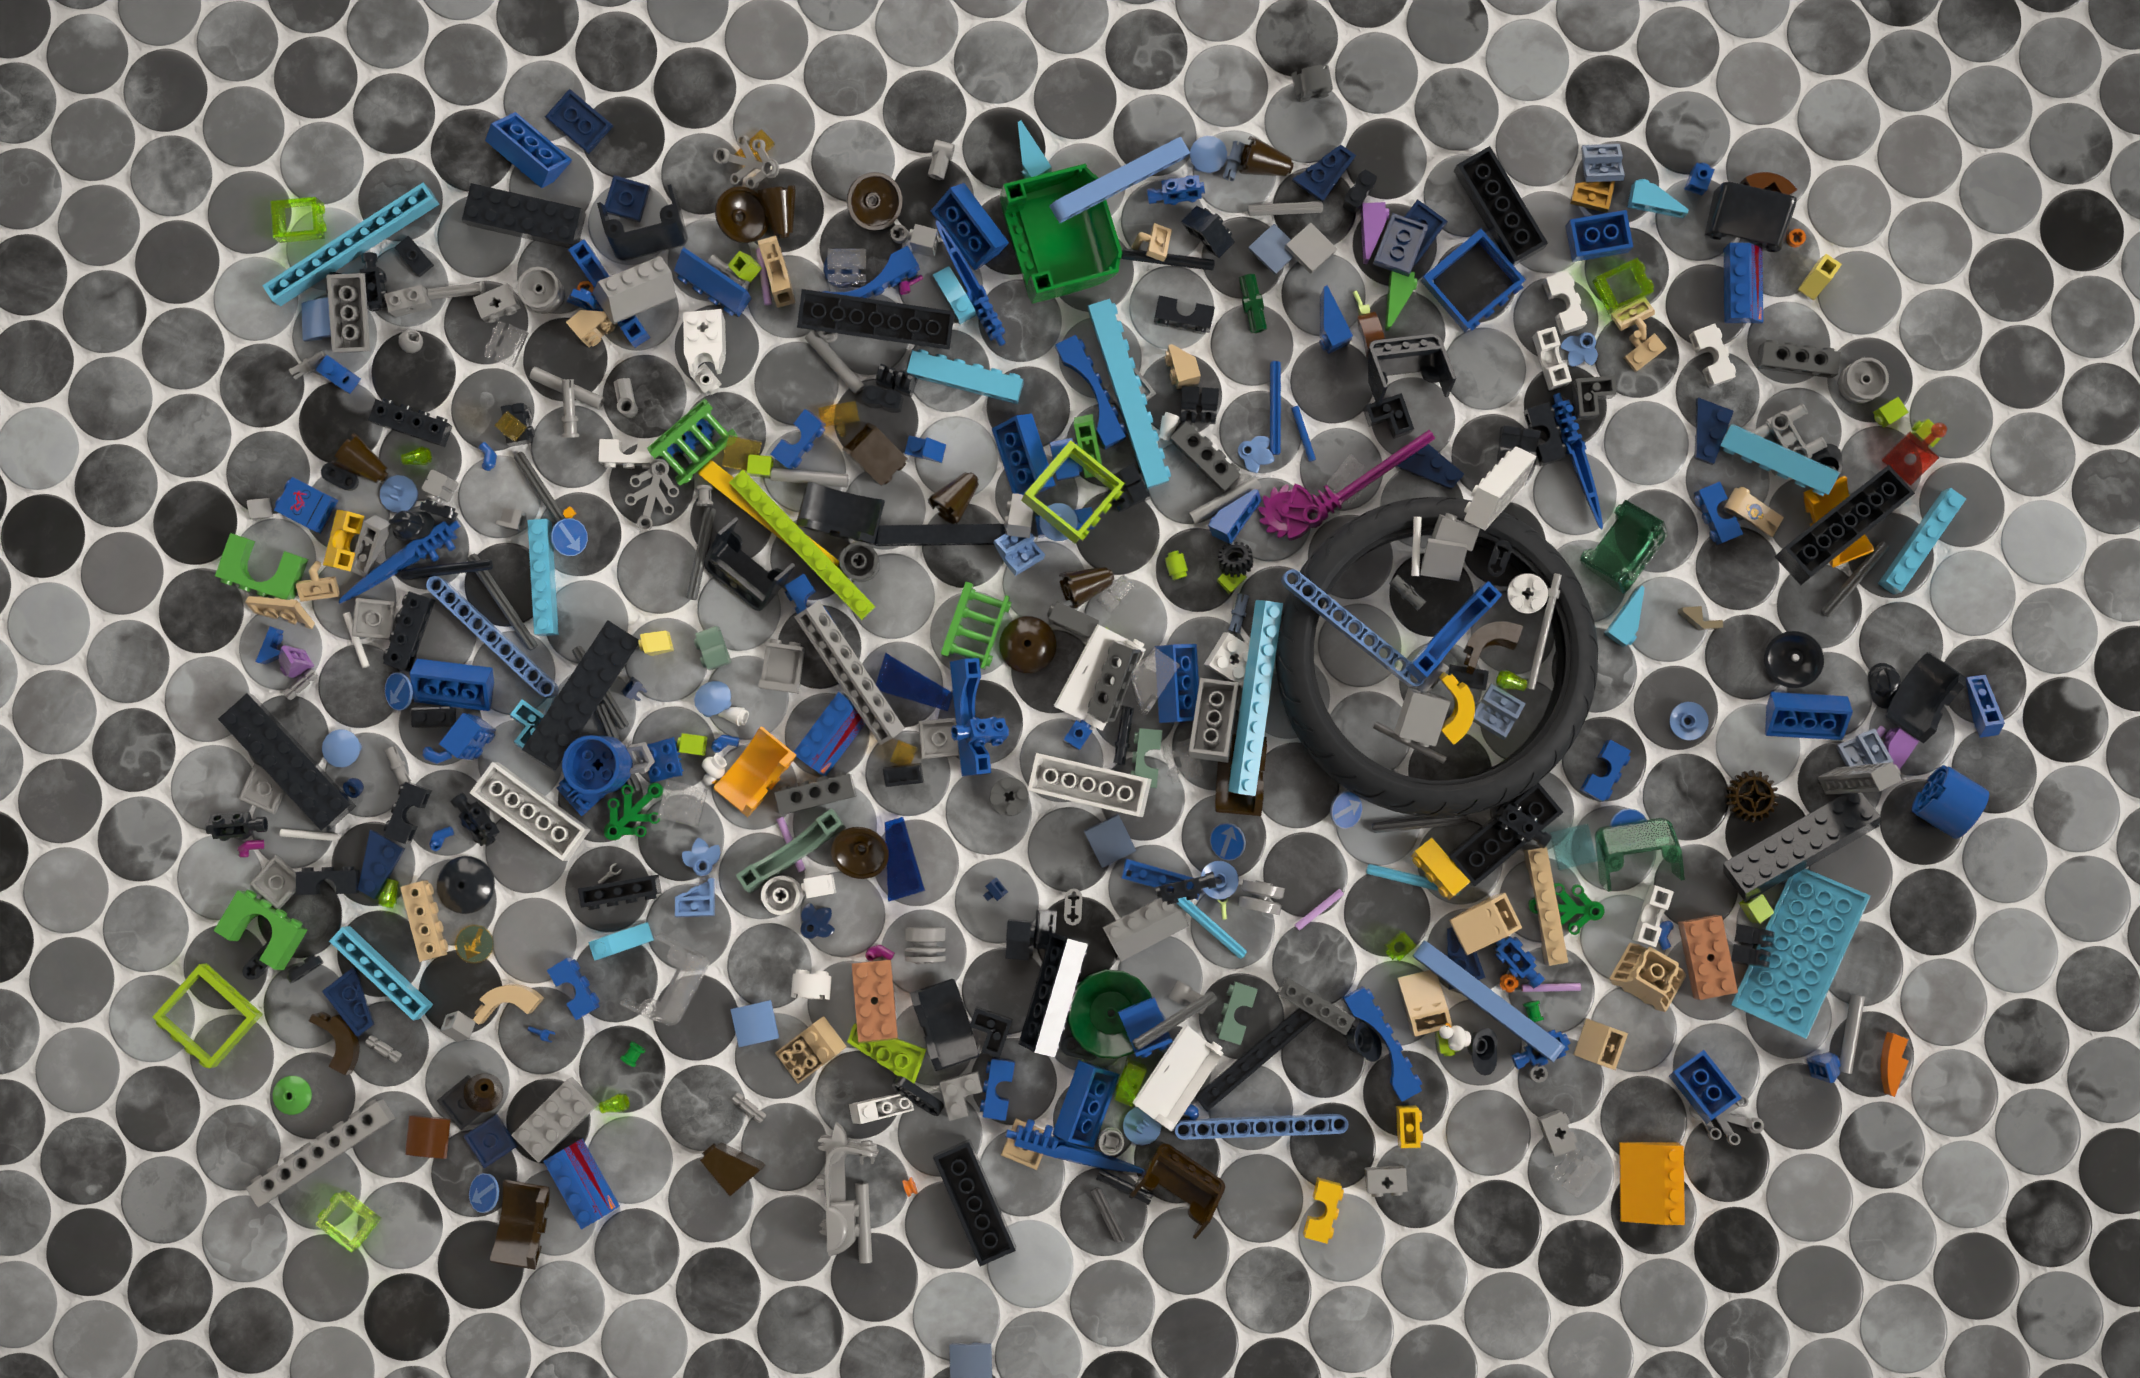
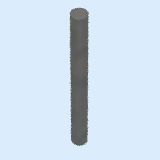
M1377 721L1372 727L1442 764L1446 760V756L1428 747L1418 745L1416 741L1411 740L1410 743L1401 741L1394 730Z

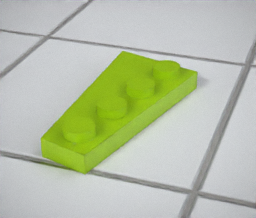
M856 1023L853 1024L847 1041L892 1071L895 1075L902 1076L914 1084L927 1051L926 1048L901 1039L859 1043Z

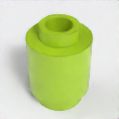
M1179 551L1168 553L1165 562L1169 576H1172V580L1186 577L1188 569L1183 553L1179 554Z

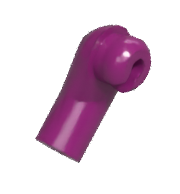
M264 839L246 841L238 847V856L240 858L248 857L249 850L264 849Z
M876 945L866 951L865 957L869 961H873L881 956L887 960H892L895 953L883 945Z

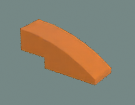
M1887 1032L1881 1054V1079L1884 1093L1895 1097L1909 1062L1902 1058L1909 1039Z

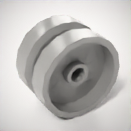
M529 268L523 272L518 280V295L522 302L534 312L541 314L552 313L563 303L565 296L564 286L558 277L547 268Z
M1874 358L1856 360L1848 365L1838 378V388L1841 395L1847 401L1854 404H1864L1880 396L1886 390L1889 383V374L1886 367Z
M1243 880L1241 889L1253 895L1252 897L1240 896L1238 907L1280 915L1281 904L1272 902L1270 899H1282L1285 888L1276 887L1271 883L1257 880L1255 882Z

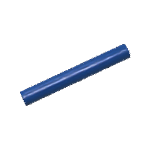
M1294 406L1291 409L1308 461L1311 462L1316 460L1299 406Z

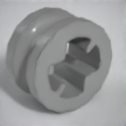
M895 225L891 229L892 240L898 244L904 243L908 239L907 229L903 225ZM902 230L904 236L896 238L897 236L894 233Z
M1536 1064L1530 1067L1529 1077L1533 1081L1540 1083L1546 1080L1548 1072L1544 1066L1538 1067ZM1539 1068H1541L1542 1070L1540 1072H1542L1543 1075L1538 1076V1078H1535L1536 1075L1533 1074L1534 1070L1538 1071Z

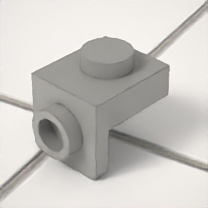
M646 742L632 744L627 748L634 763V766L630 769L631 774H644L648 772L655 761Z

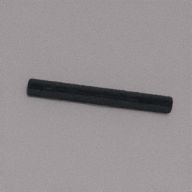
M1122 249L1121 258L1124 260L1211 271L1214 270L1215 260L1167 254L1163 262L1146 256L1147 251Z
M490 559L404 569L401 570V578L403 580L491 570L493 569V562Z

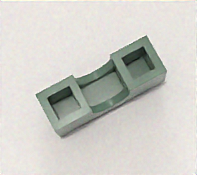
M1139 728V732H1135L1134 744H1137V751H1133L1132 763H1135V771L1131 770V775L1152 779L1150 788H1157L1159 769L1148 767L1145 764L1144 756L1149 750L1161 749L1162 730Z
M1234 981L1233 985H1229L1227 996L1230 997L1228 1003L1223 1004L1221 1014L1224 1016L1222 1022L1218 1021L1215 1033H1218L1217 1037L1219 1039L1241 1045L1246 1025L1235 1021L1234 1012L1240 1006L1253 1007L1257 988Z

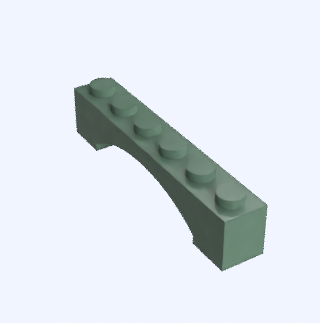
M831 808L818 817L812 825L792 841L764 859L749 865L736 874V877L745 891L751 894L762 887L768 880L776 877L841 832L846 826L838 814Z

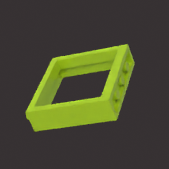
M1070 440L1025 492L1021 501L1076 544L1079 539L1083 541L1089 534L1088 528L1090 526L1095 527L1101 519L1099 515L1102 512L1104 514L1107 513L1112 506L1110 502L1113 499L1118 500L1123 493L1121 489L1125 483ZM1068 457H1071L1112 490L1078 531L1035 497Z
M205 963L199 964L152 1018L156 1020L158 1027L166 1029L170 1033V1037L174 1041L180 1042L187 1053L197 1057L200 1065L210 1069L218 1066L263 1014L212 967ZM200 976L246 1017L212 1057L166 1016Z

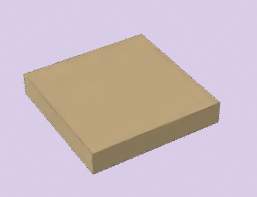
M1016 1118L1011 1131L1016 1132L1018 1125L1025 1128L1026 1122ZM1033 1126L1032 1131L1039 1130V1133H1044L1043 1129ZM1008 1138L1001 1156L1037 1170L1043 1154L1014 1146V1140Z

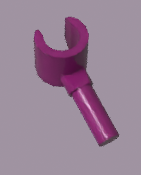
M922 275L913 280L901 282L899 286L901 295L910 293L909 286L922 280Z

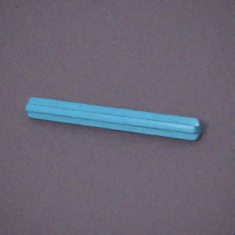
M1368 864L1366 873L1438 891V887L1434 882L1431 883L1426 877L1373 864Z
M1186 897L1178 899L1179 902L1176 904L1240 959L1246 955L1247 951L1190 900H1187Z

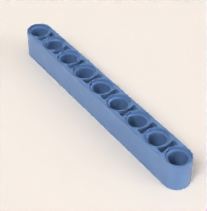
M1178 137L1056 200L1049 207L1058 222L1062 223L1172 166L1191 153L1183 139Z
M1294 569L1288 570L1283 574L1281 582L1285 588L1409 687H1416L1424 682L1425 679L1416 683L1411 682V673L1406 669L1410 661L1303 574ZM1288 574L1296 577L1295 584H1290L1287 581ZM1304 586L1311 589L1309 597L1305 596L1302 592ZM1319 599L1326 601L1325 609H1321L1318 606ZM1335 611L1341 613V621H1336L1333 618ZM1350 623L1355 624L1357 627L1355 634H1352L1348 629ZM1365 636L1372 638L1371 646H1367L1364 643ZM1381 648L1387 650L1388 655L1385 659L1379 655ZM1397 660L1403 664L1401 671L1396 670L1394 666Z
M437 576L430 577L427 580L426 587L428 591L539 695L553 698L558 694V685L446 580ZM440 581L441 587L435 591L434 584ZM454 594V601L452 603H449V595ZM464 607H468L469 610L466 616H462L461 613ZM481 619L482 627L476 629L475 623ZM495 632L496 639L495 641L490 642L489 636L491 633ZM509 645L510 652L504 655L503 648ZM522 658L524 665L518 668L517 661ZM536 671L538 673V678L535 681H532L530 675L532 672ZM547 684H550L552 687V691L549 694L544 692V687Z
M1424 940L1413 954V957L1551 1062L1554 1063L1565 1048L1561 1042Z
M1341 1114L1182 1119L1178 1121L1174 1130L1176 1136L1183 1140L1341 1134L1348 1129V1121ZM1342 1119L1344 1122L1343 1126L1335 1128V1120ZM1299 1120L1305 1123L1304 1128L1301 1130L1295 1129V1123ZM1317 1120L1324 1121V1126L1321 1129L1314 1127V1123ZM1278 1121L1285 1122V1128L1281 1131L1275 1129ZM1241 1122L1247 1125L1244 1132L1236 1130V1126ZM1221 1123L1227 1125V1130L1224 1133L1217 1131V1126ZM1257 1123H1266L1265 1130L1257 1131ZM1200 1124L1207 1125V1132L1199 1133L1197 1131ZM1179 1126H1188V1132L1180 1134L1178 1132Z

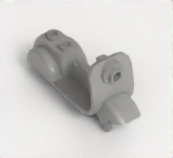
M838 1122L835 1123L832 1136L822 1135L818 1139V1142H824L821 1143L818 1149L826 1152L825 1175H817V1179L824 1180V1185H818L817 1189L823 1190L826 1188V1219L822 1220V1223L819 1225L822 1227V1230L819 1232L827 1236L828 1256L837 1255L845 1251L855 1242L856 1237L860 1236V1225L856 1224V1217H859V1205H856L855 1200H846L845 1157L847 1154L861 1156V1165L864 1164V1157H870L871 1164H874L875 1157L879 1153L877 1145L873 1144L871 1140L861 1141V1143L848 1142L846 1131Z

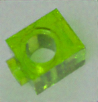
M1401 930L1384 946L1387 948L1385 953L1392 960L1400 961L1417 945ZM1397 942H1402L1404 945L1401 952H1396L1394 949V945Z

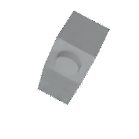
M374 515L363 522L354 552L352 572L362 577L370 573L388 538L391 528L389 521Z

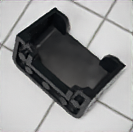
M1723 182L1713 193L1705 235L1710 236L1714 240H1721L1722 237L1730 235L1761 242L1768 252L1780 251L1796 207L1797 198L1734 182Z

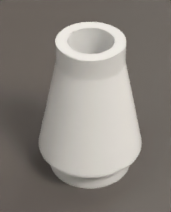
M1165 412L1164 416L1162 415L1159 438L1169 441L1180 423L1179 416Z
M730 707L719 713L718 716L737 726H744L748 720L749 712L742 707Z

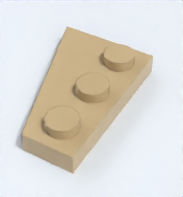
M248 596L245 602L258 615L276 620L278 617H282L295 625L297 622L304 623L305 627L312 629L315 624L300 602L294 599L284 600L264 598L262 596Z

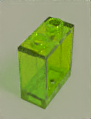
M317 197L271 201L273 238L279 243L325 239L324 233L327 231V227L323 220V214H325L324 203ZM312 206L313 230L287 232L285 208Z
M1638 257L1596 276L1592 281L1608 315L1644 297L1646 298L1654 292L1653 282L1650 278H1647L1645 266L1639 261ZM1631 268L1643 293L1618 304L1607 279Z
M1127 1058L1113 1094L1114 1100L1133 1107L1132 1102L1138 1094L1147 1071L1146 1065Z
M348 1191L336 1192L330 1198L329 1202L331 1204L328 1208L322 1209L318 1214L317 1218L319 1219L315 1225L352 1253L358 1250L381 1220V1217ZM341 1201L366 1220L352 1240L326 1221Z

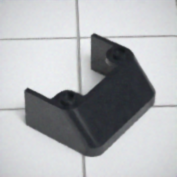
M671 184L667 186L672 204L666 205L661 209V223L627 232L624 231L620 221L616 219L609 220L604 204L601 202L597 203L604 232L616 258L626 261L678 248L687 243L688 234L676 189Z
M1425 334L1371 342L1368 349V383L1377 406H1380L1388 388L1387 376L1421 372L1425 381L1429 383L1439 382L1444 396L1449 397L1457 378L1442 339L1438 335Z
M735 517L717 533L704 560V567L707 572L751 608L761 611L787 582L795 565L791 563L784 571L779 568H773L770 572L766 571L741 550L743 545L742 538L733 531L739 520Z

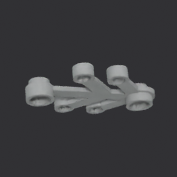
M745 135L738 136L736 142L742 148L746 158L730 154L725 148H717L714 151L713 157L717 163L726 164L729 161L745 166L730 176V181L734 185L742 184L743 178L755 169L761 171L754 177H749L746 180L747 188L756 189L759 186V182L765 177L774 178L779 173V164L776 160L768 157L763 140L756 139L752 143L753 149L758 152L762 162L757 161L749 146L750 140Z
M658 458L653 460L649 470L640 475H633L630 478L631 486L639 487L641 482L653 477L650 485L634 494L628 493L625 496L626 504L632 506L636 501L648 495L643 515L637 520V526L641 531H649L652 528L653 521L650 517L656 497L663 507L665 515H672L674 513V506L668 502L659 487L660 479H662L668 488L667 492L670 497H676L679 494V488L672 483L667 474L669 465L664 459ZM662 465L663 469L661 471H657L656 466ZM638 478L639 483L633 484L632 479ZM675 488L677 492L675 494H671L670 489ZM629 496H632L635 500L633 502H628L627 498ZM670 506L672 511L666 512L665 507ZM643 519H646L649 523L647 525H642L641 521Z
M1740 1095L1744 1099L1743 1105L1738 1101L1716 1117L1730 1145H1738L1740 1143V1136L1732 1131L1728 1122L1747 1127V1130L1753 1134L1760 1133L1764 1129V1123L1759 1118L1746 1119L1729 1114L1739 1107L1748 1105V1098L1744 1095ZM1690 1104V1114L1695 1119H1701L1708 1131L1709 1138L1712 1140L1720 1139L1721 1131L1718 1128H1714L1711 1121L1706 1124ZM1755 1122H1758L1759 1124L1758 1129L1754 1128ZM1713 1130L1717 1132V1137L1712 1136ZM1732 1136L1736 1137L1735 1143L1731 1141Z

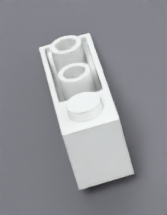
M833 874L803 879L804 883H801L802 893L806 895V898L836 893Z
M899 1093L849 1104L852 1124H863L914 1111L913 1103Z

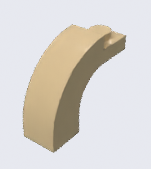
M772 236L758 240L777 308L794 304L795 298L777 237Z
M509 984L490 990L479 999L485 1005L482 1004L475 1011L476 1016L473 1020L478 1025L484 1023L492 1012L505 1002L515 1004L526 1014H530L544 997L534 989L524 985Z

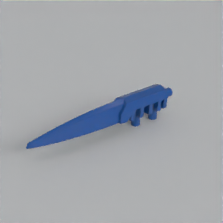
M936 220V226L944 245L967 290L966 294L991 341L995 339L999 346L1004 345L1006 342L1002 335L1005 334V329L1002 327L1001 320L999 321L997 313H994L993 306L989 303V298L983 285L980 286L960 250L944 227Z
M1558 393L1553 395L1555 404L1551 406L1555 411L1554 419L1556 425L1560 427L1562 443L1566 446L1567 454L1571 458L1590 510L1598 527L1602 530L1603 522L1599 500L1585 453L1587 448L1585 442L1581 439L1582 435L1577 433L1579 424L1574 423L1576 416L1571 414L1573 406L1570 405V400L1563 401L1561 394Z
M456 520L449 525L444 521L434 527L425 538L414 540L407 544V546L389 557L355 584L339 599V604L375 587L411 564L418 562L420 558H427L426 555L428 554L433 562L437 561L439 556L435 550L443 548L444 544L449 551L454 550L456 547L451 540L458 538L454 531L461 527L460 523Z
M1031 1119L1027 1120L1025 1128L1018 1125L1016 1132L1011 1130L1006 1132L1005 1137L1013 1139L1014 1146L1050 1157L1122 1172L1142 1173L1144 1170L1113 1156L1067 1142L1063 1139L1059 1140L1057 1136H1051L1053 1130L1051 1125H1046L1043 1134L1039 1133V1130L1032 1131L1035 1121Z

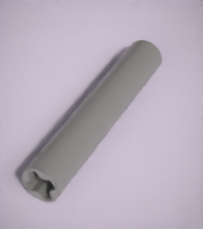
M815 330L806 335L805 340L855 395L858 394L865 387L858 377Z
M537 367L532 369L530 379L563 393L562 378ZM574 384V397L576 400L598 410L602 407L604 397Z
M773 467L771 470V481L802 484L813 482L823 486L848 487V474Z
M1254 476L1191 511L1189 516L1193 523L1197 524L1250 491L1262 488L1257 477Z
M1852 994L1850 996L1840 1055V1072L1852 1074L1865 997Z
M867 1182L855 1183L856 1205H859L857 1224L860 1225V1236H857L859 1263H871L872 1243L869 1185Z

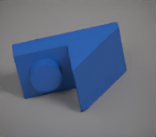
M909 436L905 455L942 463L946 444L928 437L923 439Z
M269 627L255 662L266 665L279 659L281 650L277 649V646L283 640V630Z

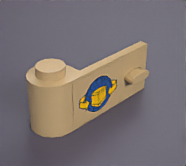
M1744 487L1734 488L1723 509L1730 515L1744 518L1768 536L1773 537L1784 517L1749 494L1750 491Z

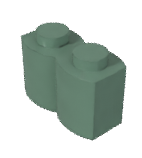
M718 626L695 633L694 643L697 650L700 649L702 652L700 660L704 668L707 667L708 670H713L732 663L722 632Z

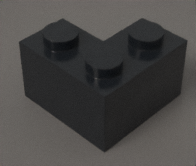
M1196 206L1181 221L1189 234L1198 238L1207 251L1218 258L1235 243L1231 237L1232 232L1222 224L1223 219L1217 213L1212 214L1207 208L1203 209Z
M1402 393L1383 399L1380 406L1373 402L1365 405L1363 408L1368 426L1371 427L1387 421L1393 439L1410 434L1414 430Z
M1008 920L1005 959L1029 960V956H1033L1034 945H1030V938H1034L1035 925H1032V921Z
M980 1007L975 1008L969 1027L987 1033L981 1052L1000 1058L1013 1021L1012 1018Z

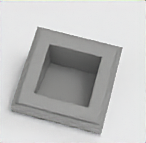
M270 498L247 500L250 519L256 521L273 517Z

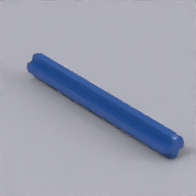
M1272 361L1270 363V451L1273 455H1280L1281 362Z

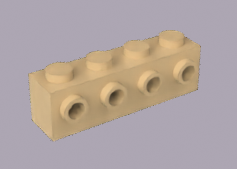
M426 880L400 887L419 962L447 955L448 944L442 936L443 925L438 920L437 913L439 910L437 903L433 901L432 895L434 890L431 883Z

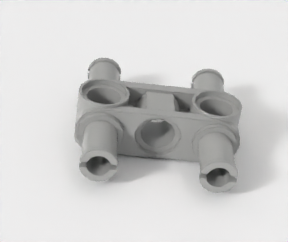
M1803 403L1789 411L1785 410L1765 421L1764 425L1751 431L1763 438L1771 434L1777 444L1794 452L1799 451L1803 456L1810 459L1812 454L1827 447L1822 436L1807 445L1804 444L1793 425V421L1808 414ZM1776 418L1783 420L1781 428L1775 425ZM1770 469L1774 475H1777V471Z

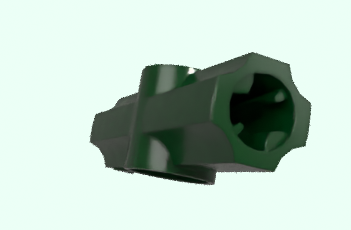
M1255 274L1243 275L1239 277V282L1243 295L1242 305L1244 313L1247 314L1250 332L1255 334L1267 330L1263 312V298L1261 293L1259 294Z

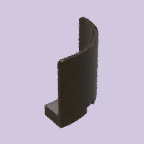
M1232 734L1228 763L1218 761L1215 812L1261 816L1264 800L1263 772L1261 771H1265L1267 737H1264L1256 795L1252 796L1228 791L1236 734Z
M510 1180L503 1181L502 1210L490 1262L536 1269L542 1246H540L541 1233H545L548 1218H545L544 1214L547 1207H549V1187Z

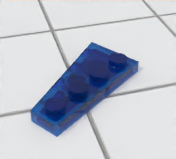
M885 653L876 686L881 692L944 711L949 710L953 692Z
M904 817L884 822L885 842L889 849V858L886 865L888 902L926 891Z

